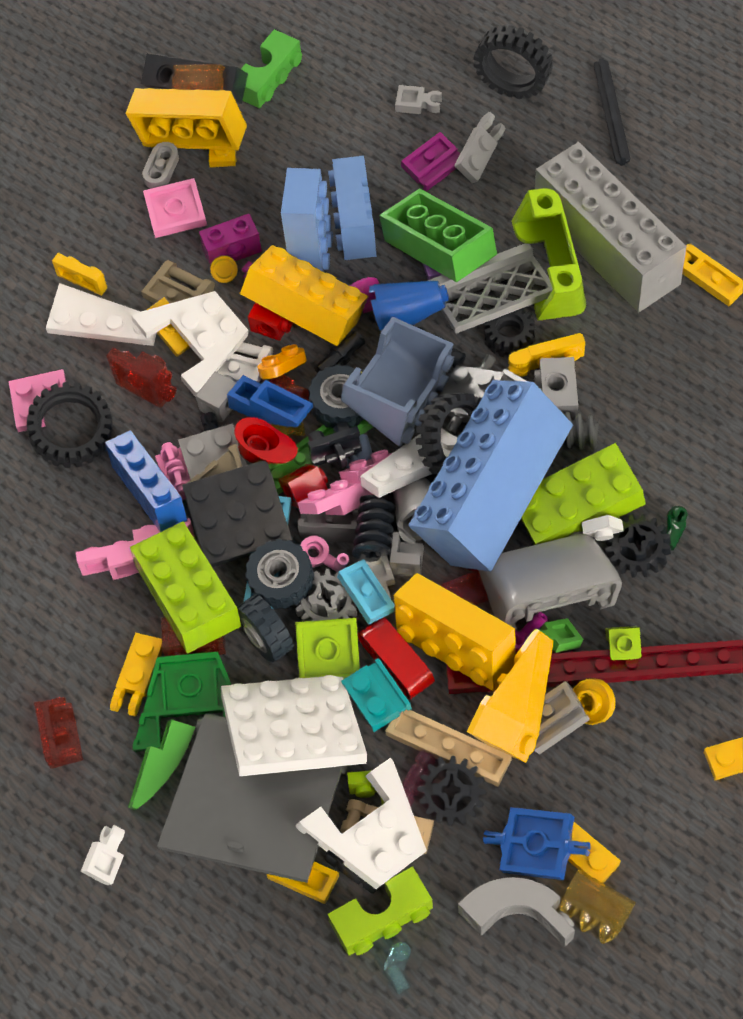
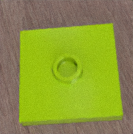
M356 618L295 622L299 678L333 675L345 679L360 669Z

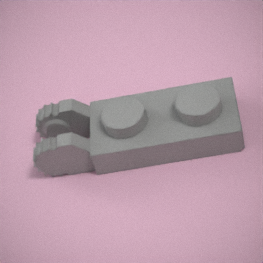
M491 112L485 114L477 127L473 129L454 165L471 183H475L480 179L498 144L497 141L503 136L506 129L500 123L494 126L490 133L486 131L492 125L495 118Z

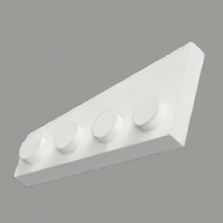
M441 428V446L447 458L457 442V437ZM421 434L413 438L408 445L405 444L360 476L361 486L380 498L432 474L429 471L430 467H426L422 463L425 457H420L417 451L422 448V445H416V438H421Z

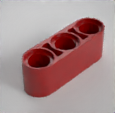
M383 617L373 622L358 633V639L374 660L377 658L381 660L407 699L411 700L435 683L434 676L427 665L386 618Z

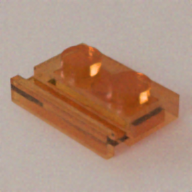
M221 64L173 66L175 77L172 78V89L223 90L224 78H222V72L225 70V67Z

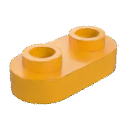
M292 344L281 349L282 352L276 355L262 358V363L257 366L260 378H276L305 363L307 358L304 348Z

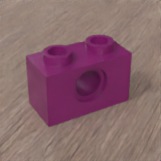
M250 214L199 231L202 249L210 267L213 260L222 255L229 256L238 261L262 252L259 233Z

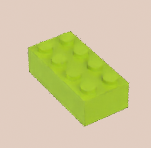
M614 443L544 478L520 521L533 545L566 538L576 532H583L582 522L605 515L620 518L645 505L646 502L643 489L617 444Z
M184 521L130 547L135 567L187 654L241 627L237 606Z

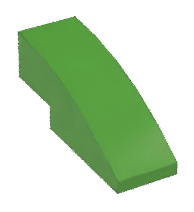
M175 720L167 722L160 748L152 746L146 748L128 808L138 809L166 783L185 754L196 727Z

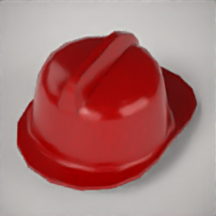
M247 417L235 425L234 434L239 442L238 449L240 455L246 461L253 464L264 460L268 464L287 463L297 456L298 447L296 443L265 420Z

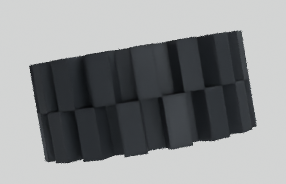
M525 308L485 322L486 345L488 348L491 347V352L494 354L499 351L500 357H504L505 353L511 354V352L528 348V346L534 343L535 321L534 318L531 319L529 311L525 313ZM511 325L518 327L520 334L515 337H505L499 333V330L504 326Z

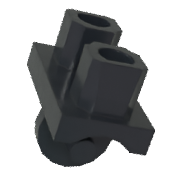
M344 421L333 427V434L324 436L323 432L319 430L309 433L308 447L312 465L319 466L324 463L329 464L337 461L340 468L346 467V458L362 451L358 427H351Z

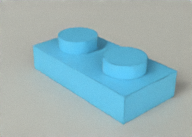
M364 559L338 572L337 578L368 625L395 611L394 603Z

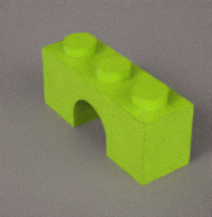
M413 866L385 882V889L391 899V903L384 912L380 914L367 913L355 898L327 914L330 925L348 956L353 953L361 955L373 947L374 941L383 936L385 939L392 938L402 930L401 926L411 920L413 923H417L429 916V910L433 909L432 898Z

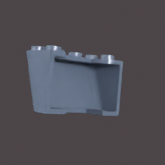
M392 317L382 330L376 354L361 374V369L356 367L344 383L341 401L397 446L401 447L404 443L408 445L413 437L414 427L421 426L422 424L418 419L421 414H426L423 409L426 405L432 404L431 400L438 397L437 392H442L449 380L446 372L450 370L454 361V356L451 355L454 344Z

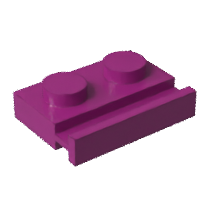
M439 132L401 160V167L418 184L420 183L427 192L457 169L454 165L460 153Z

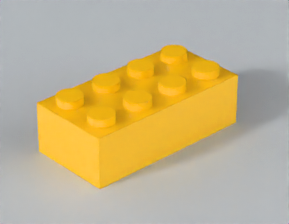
M135 88L126 111V115L143 146L155 147L159 143L170 142L177 148L239 150L247 127L232 92L225 90Z
M271 245L249 267L240 292L246 298L336 346L340 344L357 324L368 299V296L360 292L358 288L337 280L332 274L324 273L313 267L309 262L300 260L289 254L285 249Z
M418 573L394 594L397 632L407 643L416 645L427 655L438 658L452 670L460 671L470 677L476 684L483 685L492 691L499 686L497 680L502 673L508 674L513 668L515 657L514 627Z

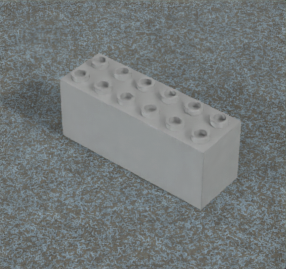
M577 142L536 168L535 189L547 188L554 190L559 195L574 249L638 313L681 285L686 245L581 143Z

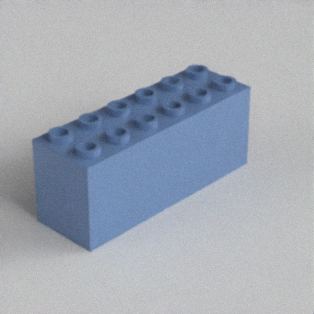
M492 380L486 388L485 394L477 408L472 412L471 418L463 432L458 436L452 451L444 460L441 470L430 484L423 501L415 510L408 526L451 566L491 572L573 424L534 382Z

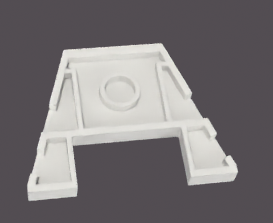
M215 291L132 315L133 323L146 338L171 324L202 360L181 374L182 382L195 397L214 371L218 373L223 363L230 359L248 336V329Z
M391 758L366 775V778L385 803L341 834L322 807H319L295 825L303 834L307 832L318 841L317 845L326 852L330 850L344 861L343 865L375 889L427 851L395 764Z

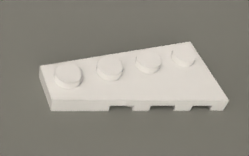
M60 283L46 325L47 333L150 346L154 345L157 334L155 333L146 338L133 323L132 315L140 311Z

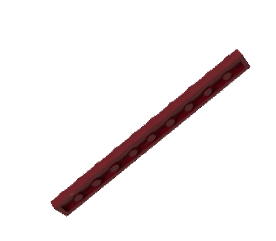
M743 640L641 647L642 656L640 659L612 660L610 658V649L553 653L551 655L547 687L559 686L564 681L569 685H577L580 681L591 678L611 683L743 673ZM446 664L449 694L492 691L483 685L476 684L470 677L460 671L452 670Z

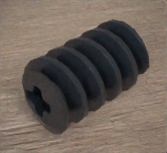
M365 495L359 499V515L356 520V536L353 541L355 547L352 550V554L359 560L364 559L366 562L378 561L381 556L390 554L391 550L386 545L392 542V538L388 534L393 532V527L390 524L394 522L395 517L391 513L396 511V506L381 497Z

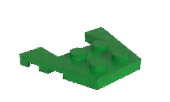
M218 652L157 657L147 692L146 704L143 713H141L139 729L133 742L134 752L146 751V748L150 746L160 748L162 741L161 718L223 712V717H226L221 698V686L232 684Z

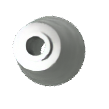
M426 477L393 491L397 530L401 538L410 544H416V540H422L408 525L414 516L415 510L420 506L429 490L431 482Z

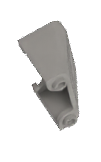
M576 532L566 538L501 553L491 572L483 570L478 572L494 616L515 629V623L524 617L526 622L531 621L534 613L587 600L589 606L595 605L597 601L600 609L614 606L622 587V581L617 570L592 536L583 534V532Z

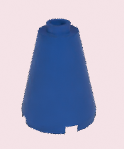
M439 281L385 283L369 286V293L375 292L376 299L371 300V304L380 331L385 328L392 317L415 325L446 307L445 302L449 301L445 284L440 286Z

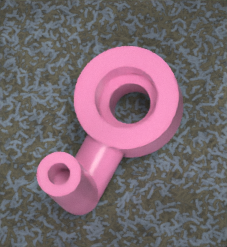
M309 536L300 545L307 554L309 549H315L318 552L317 557L309 556L312 567L324 564L338 572L345 569L349 562V557L345 553L339 554L337 558L330 555L327 542L319 536Z

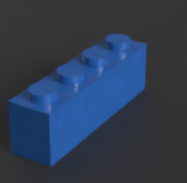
M131 430L105 442L113 469L160 532L182 521H187L180 494Z

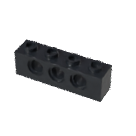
M147 53L141 84L153 89L231 91L236 103L242 104L248 73L234 66ZM196 77V80L192 85V80ZM218 81V85H217V87L214 89V85H215V83Z

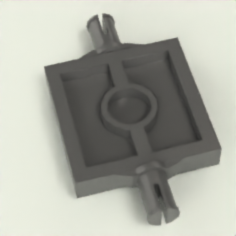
M486 354L479 367L473 368L456 365L440 395L468 393L482 398L492 380L507 381L508 379L504 372L491 370L496 362V358L493 355ZM462 408L451 410L446 416L451 420L445 430L455 436L460 425L467 423L470 420V416Z

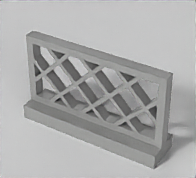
M527 243L498 253L457 283L444 275L428 280L439 281L440 286L445 284L449 301L445 302L446 307L441 312L455 334L545 300L552 292L548 275L533 256V248ZM530 270H534L532 275L523 274ZM509 279L507 285L498 284L499 282ZM515 281L526 282L525 289L513 287ZM534 284L546 287V289L541 291L531 290ZM484 289L481 295L473 293L478 290ZM491 290L502 292L500 298L488 296ZM509 294L521 296L520 299L515 301L506 300ZM457 298L459 299L456 305L447 303ZM465 300L477 302L474 308L462 306ZM483 304L495 306L494 309L489 311L481 310ZM458 313L470 315L468 319L457 322L455 319Z

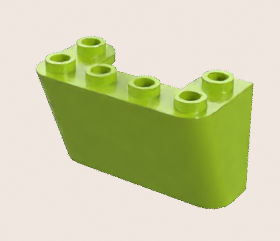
M551 189L528 190L511 221L514 233L521 242L527 244L544 242L550 265L547 271L552 292L547 299L534 303L537 321L579 315L586 308V299L582 276L561 199Z

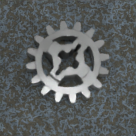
M326 569L323 576H320L318 571L314 572L313 587L309 590L308 596L295 605L297 606L295 608L297 616H302V622L349 618V616H357V608H355L357 606L337 578L338 572L335 576H331L329 569ZM323 594L325 595L326 599H328L331 603V607H329L328 603H326L323 599Z

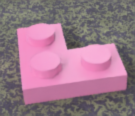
M63 369L9 381L15 424L18 432L27 431L28 410L30 405H33L34 398L37 395L40 397L41 391L45 388L50 391L51 385L58 384V387H63V382H66ZM43 417L42 427H45V419Z

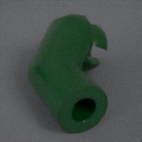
M673 506L667 513L666 534L670 535L671 544L669 545L671 551L675 549L686 528L688 512L682 506Z

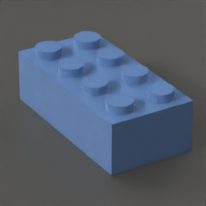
M287 168L281 208L286 250L292 256L305 260L313 267L324 272V270H329L330 253H327L328 247L332 248L333 232L330 231L331 216L328 215L329 199L326 198L327 182L322 181L321 169Z

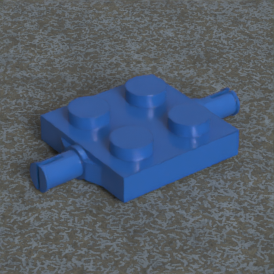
M510 807L508 823L503 832L486 830L484 835L487 837H483L484 844L501 845L502 857L499 868L501 872L564 880L567 860L570 854L589 856L590 851L587 849L591 850L590 842L573 841L572 829L575 817L569 813Z

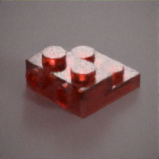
M114 347L106 355L118 386L159 408H162L166 402H170L174 398L177 388L171 384L172 372L167 370L166 362L157 355L151 356L142 351L136 359L131 353L127 351L121 352Z

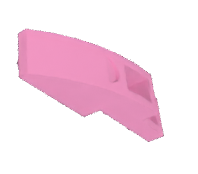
M380 450L372 453L371 459L367 461L366 459H360L349 463L350 468L339 472L341 480L331 483L330 489L312 491L307 494V499L297 502L300 514H320L325 511L326 515H345L357 509L360 505L359 499L361 496L374 495L361 486L360 476L392 453H388V450Z
M188 518L184 523L192 536L195 537L191 520ZM145 525L140 529L132 530L134 538L132 541H118L113 545L89 547L84 551L76 552L77 563L82 575L85 576L110 570L113 580L139 573L135 567L130 547L160 533L155 525Z

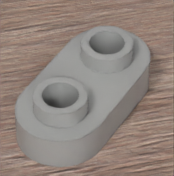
M162 142L152 149L142 172L144 183L148 188L152 189L169 183L179 161L178 150L174 144Z

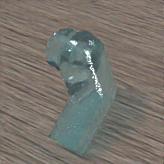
M398 942L390 948L383 965L384 972L396 994H401L411 987L403 972L411 955V949L405 942Z

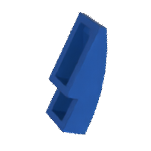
M244 375L227 394L229 408L246 416L259 418L270 424L298 427L313 408V403L267 380L260 384Z

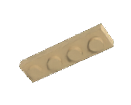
M405 710L400 713V716L391 721L386 729V736L436 759L442 757L445 763H450L451 756L456 757L457 764H461L464 758L467 759L468 769L477 766L479 769L474 775L475 777H484L486 782L497 787L512 761L511 755L412 710Z

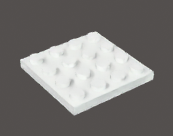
M326 675L324 677L295 678L292 680L221 686V698L239 776L366 764L367 752L348 692L341 683L343 677Z

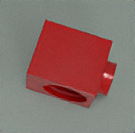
M256 302L247 316L250 331L281 341L285 333L290 332L293 322Z
M305 464L278 479L285 496L291 497V506L299 508L297 502L307 499L308 493L315 490L328 489L326 486L328 479L324 471L320 467L318 468V466Z

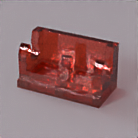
M65 697L34 702L44 758L50 769L82 761L83 755L72 703H66Z

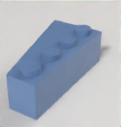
M364 156L332 159L333 170L328 171L330 187H336V191L331 192L332 207H338L339 212L333 213L335 229H341V234L336 235L338 251L343 250L344 260L377 257Z

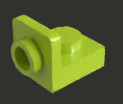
M639 627L605 628L606 640L609 641L610 658L612 660L641 658Z
M371 771L347 772L350 794H356L360 798L374 796L377 791L366 778V775Z

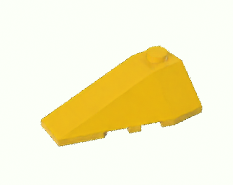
M533 630L515 655L513 668L508 674L502 673L498 678L499 687L492 696L486 695L481 701L467 730L469 734L485 744L525 763L536 747V740L540 732L554 642L540 630Z

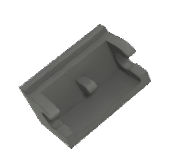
M353 510V515L301 514V519H298L300 540H304L309 536H319L328 542L353 543L356 536L355 528L359 515L358 510Z

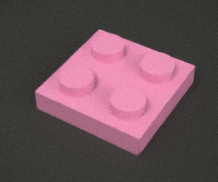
M194 178L143 191L155 238L207 226Z

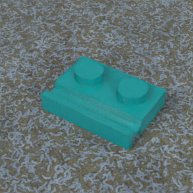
M379 658L372 665H366L341 680L348 695L373 732L398 718L403 711L412 709L410 702Z

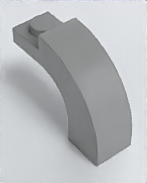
M512 877L489 881L474 889L458 903L459 914L481 936L499 919L512 914H523L539 921L564 947L574 939L575 929L573 928V921L563 911L559 913L556 911L560 907L561 897L550 888L533 880Z

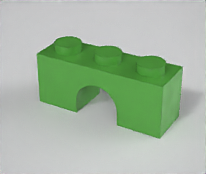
M275 29L260 46L262 62L267 65L258 68L245 64L241 69L248 73L243 101L259 109L266 101L271 100L274 90L279 84H283L286 81L288 73L293 67H297L302 59L300 41Z

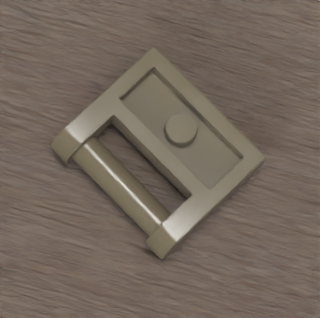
M167 260L141 293L144 299L154 304L163 297L169 303H174L210 293L214 290L215 283L209 279L203 280L178 268L176 263ZM174 277V278H176V279H178V280H180V281H182V282H184V283H186V284H188V285H190V286L196 288V290L194 291V290H192V289H190V288H188V287H185V286H183V285H181V284H179V283H177V282H175V281H173V280H171V279H169V278Z

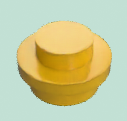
M222 255L213 260L210 270L211 275L216 281L228 283L236 277L238 268L233 258Z

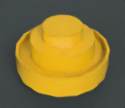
M591 678L580 681L573 688L585 713L590 718L585 724H600L606 722L612 716L615 709V696L613 690L606 682L601 679Z

